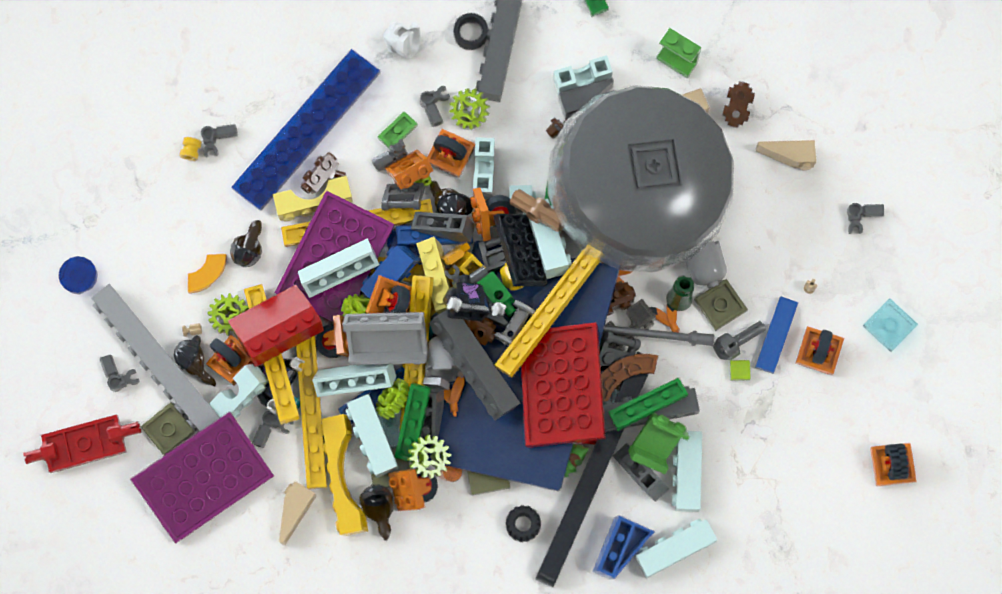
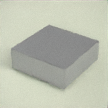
M424 377L423 385L427 387L449 390L450 383L442 378Z

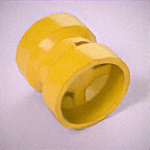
M184 137L182 142L184 147L180 150L179 156L185 160L197 161L199 156L198 149L201 148L202 142L193 137Z

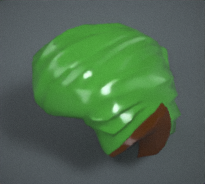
M573 444L565 478L569 477V473L577 472L576 467L581 466L589 450L588 447L585 448L582 445Z

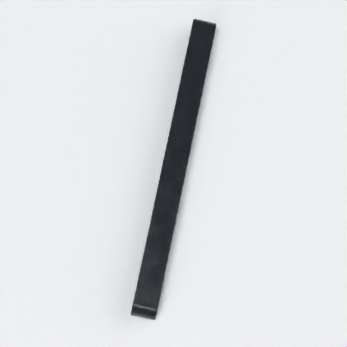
M637 374L626 378L614 403L620 402V399L632 397V400L639 397L649 374ZM625 428L619 431L605 432V439L597 440L535 580L552 588L554 587Z

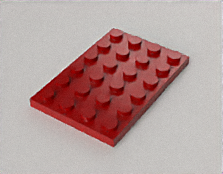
M597 323L549 328L521 365L526 447L605 439Z

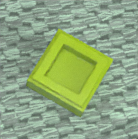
M730 360V381H747L751 379L750 360Z

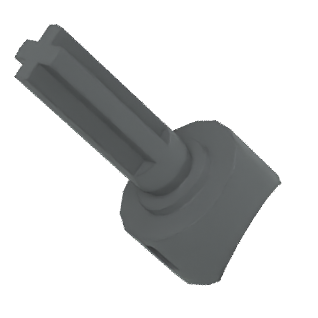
M758 321L734 337L729 333L721 335L713 345L715 353L723 360L734 359L740 355L739 347L766 331L765 324Z

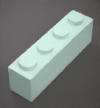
M529 219L546 278L564 275L572 263L569 254H565L566 243L564 237L560 238L559 233L561 231L556 232L541 222L535 223Z
M365 239L298 271L301 284L310 298L378 266L379 262L369 240Z
M363 364L359 366L349 365L320 369L312 380L317 397L391 387L396 379L393 364Z
M369 394L348 402L346 413L349 420H353L355 423L353 431L356 438H361L362 445H360L363 456H368L370 462L367 463L370 474H375L378 478L398 470L395 457Z
M687 431L690 438L688 441L681 438L675 446L677 447V455H673V467H676V474H673L672 486H676V494H672V506H675V511L699 512L701 509L702 431Z
M699 518L691 522V527L686 530L682 527L672 532V537L668 539L662 537L655 541V546L641 548L635 559L646 579L714 544L718 539L707 519L701 521Z

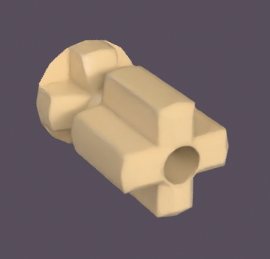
M815 279L807 280L804 285L806 293L812 294L817 288Z
M190 324L189 328L183 325V336L186 337L188 333L191 335L202 334L201 324Z

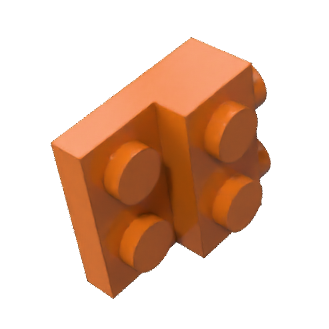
M418 149L385 167L387 173L393 178L395 184L400 189L411 187L413 182L427 178L434 171L427 157Z

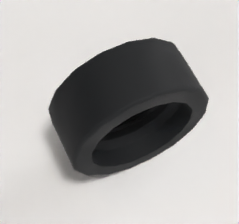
M466 13L457 18L453 28L456 43L465 50H476L482 47L487 41L488 25L486 20L476 13ZM466 23H476L481 27L482 34L478 39L469 41L462 38L460 29Z

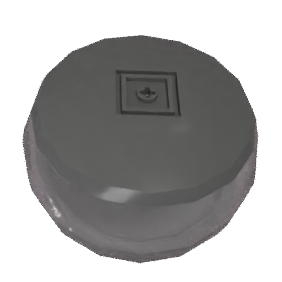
M628 85L591 98L565 121L549 155L548 196L560 222V228L585 255L598 259L601 263L617 270L653 273L690 261L718 235L733 202L734 160L722 129L699 103L669 88Z

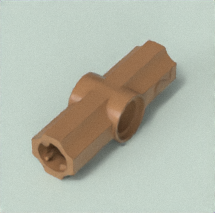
M520 189L512 194L510 204L526 213V216L535 223L541 222L556 232L563 229L567 217L552 209L547 201L539 197L535 199Z

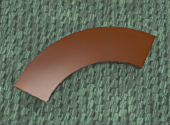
M632 355L620 359L609 366L601 374L603 402L609 401L614 389L626 378L637 374L654 375L659 355Z

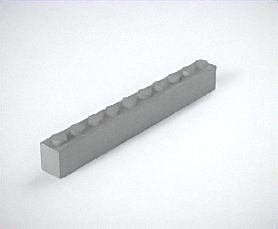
M110 283L92 297V300L95 302L92 306L99 314L103 312L106 315L105 322L110 328L115 326L118 330L116 335L122 342H128L130 345L128 350L134 357L138 355L141 358L139 362L146 371L150 369L154 374L151 378L157 385L162 384L165 390H163V393L169 400L173 398L177 402L175 405L176 409L181 414L186 413L189 417L186 421L193 429L197 427L201 431L220 418Z

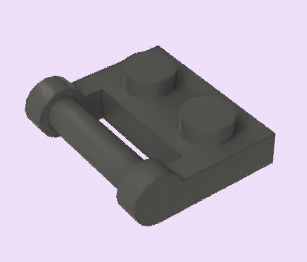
M413 183L407 189H400L396 184H387L381 202L382 210L387 211L391 208H414V210H420L425 190L424 183Z
M499 237L479 242L484 266L488 273L500 270L506 263L502 247L489 251V248L501 244Z
M605 331L599 345L600 365L609 367L620 359L635 355L641 346V341L635 338L628 339L616 336L612 332ZM611 342L628 346V349L626 351L610 347L609 344Z

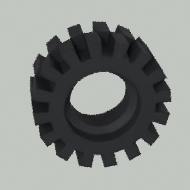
M516 506L513 510H510L506 517V530L515 541L529 542L539 534L541 529L540 515L531 506ZM521 516L528 517L531 521V527L527 531H520L515 525L516 520Z

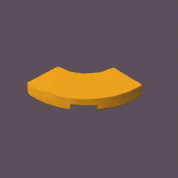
M467 242L459 244L445 254L442 258L445 264L451 265L465 255L464 253L470 249Z
M208 254L202 268L196 272L188 273V293H197L209 288L222 275L226 266L227 255Z

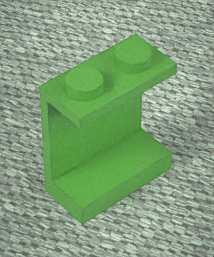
M669 28L659 42L664 47L656 59L688 78L698 63L701 46Z
M651 414L628 449L631 460L666 474L669 469L666 461L681 438L687 441L690 438L686 430L687 428L680 422L674 423L664 415Z

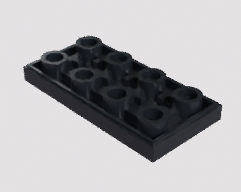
M524 214L494 215L493 218L513 286H545L548 284L529 218Z

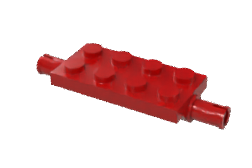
M116 414L41 435L42 446H40V449L23 453V456L26 457L24 461L26 465L40 460L46 461L49 473H55L127 453L124 439L127 436L142 433L139 428L140 423L136 421L122 426L119 416Z

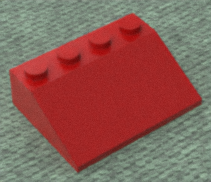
M297 285L228 320L229 325L255 368L324 331L320 317Z

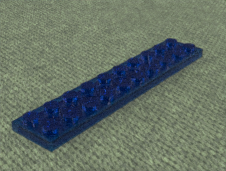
M351 49L231 186L232 190L261 212L273 198V194H276L377 78L381 73L380 70Z

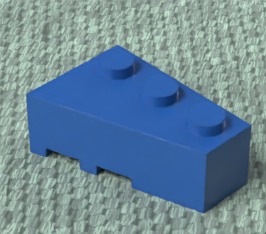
M396 245V247H391L386 254L387 258L379 262V265L374 268L375 272L372 276H368L363 281V287L360 290L371 298L379 275L401 283L405 277L408 278L411 275L410 271L416 264L419 266L422 264L421 258L407 246Z
M620 515L614 517L592 572L610 580L615 579L655 531Z

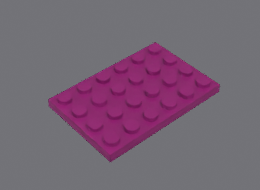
M326 190L274 293L279 294L297 285L316 313L333 322V316H343L344 312L341 309L345 298L347 299L349 295L353 297L354 294L359 297L360 289L363 287L362 283L370 276L373 268L310 298L301 284L298 271L365 239L369 240L378 259L395 224Z
M229 411L140 471L130 480L176 544L274 477V474Z

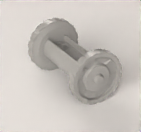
M517 300L513 303L517 310L503 334L496 332L494 335L496 339L507 346H510L519 334L528 317L533 316L536 312L528 305ZM509 331L514 333L512 337L507 336Z

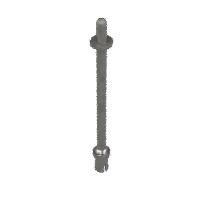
M605 325L603 333L609 331L613 334L688 341L691 346L698 344L713 347L714 334L697 333L695 330L686 334Z

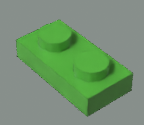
M403 111L378 136V139L391 149L389 147L391 144L395 145L400 139H405L418 124Z

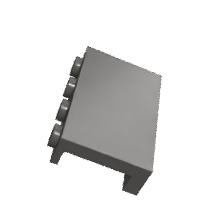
M424 312L345 314L343 331H346L349 365L426 363L428 346Z

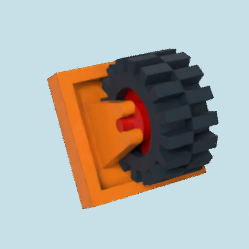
M911 443L889 444L870 448L876 487L917 482Z

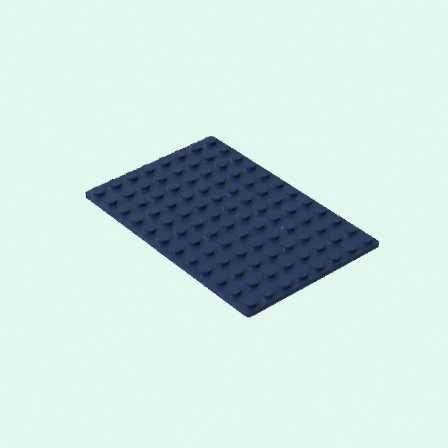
M477 240L474 242L471 254L484 266L479 246L480 241ZM502 245L491 247L489 251L502 247ZM570 258L571 263H573L575 258ZM599 263L550 328L596 322L600 345L619 268ZM500 270L494 271L495 275L503 284L500 275ZM563 275L547 279L548 284L545 286H524L518 290L506 289L514 300L520 301L536 311ZM505 312L502 315L508 323L513 315L508 317ZM529 316V317H528V319L526 320L524 326L526 325V323L529 321V319H530L532 316ZM496 325L494 332L503 334L505 328ZM478 330V333L484 335L482 330ZM509 331L507 336L512 337L514 333ZM494 338L492 343L488 342L486 346L482 344V348L494 365L509 347ZM521 366L513 377L497 369L520 404L496 421L488 413L487 408L477 397L476 392L466 379L462 394L457 402L458 412H456V417L450 412V404L444 399L438 441L444 440L443 447L449 446L446 453L451 454L450 457H447L450 464H445L444 466L549 490H561L573 443L526 447ZM455 381L449 382V388L451 390ZM431 453L427 454V456H428V459H427V460H428V461H429V460H432V459L430 458Z

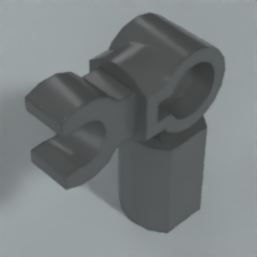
M440 86L435 92L434 90L424 91L420 95V105L425 108L432 127L439 126L444 122L436 103L439 100L447 101L450 99L449 94H441V92L446 91V86Z
M236 124L217 126L215 129L211 126L202 128L201 136L203 137V144L206 145L203 149L205 157H208V151L211 149L214 150V155L218 156V149L214 145L217 137L218 139L238 136Z
M402 139L397 144L389 146L391 148L390 152L386 151L372 159V163L378 172L394 163V160L397 161L408 155Z
M852 203L847 209L848 220L851 221L848 233L852 234V227H857L859 234L863 232V226L860 223L862 220L861 215L864 217H884V204H864L861 206L859 203Z
M455 264L452 265L455 269L454 274L450 275L447 270L444 271L445 275L453 280V286L456 282H459L458 277L460 276L459 268ZM481 266L469 275L471 283L478 284L489 273L484 266Z
M106 355L99 359L106 378H109L107 384L111 391L119 392L122 388L127 387V384L136 385L140 382L139 378L135 380L130 379L131 375L136 374L135 369L129 370L124 376L122 374L117 376L118 370L112 355Z
M266 411L262 416L263 425H259L252 444L264 448L271 434V427H278L285 434H289L290 431L284 428L285 424H280L278 415L273 414L271 411Z

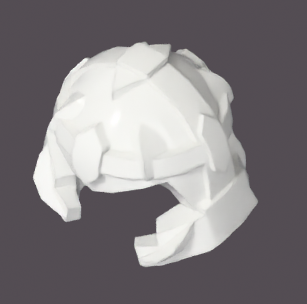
M399 22L390 24V27L383 34L388 50L398 53L407 59L415 55L419 49L421 39L420 27L416 22H413L410 27L403 26Z

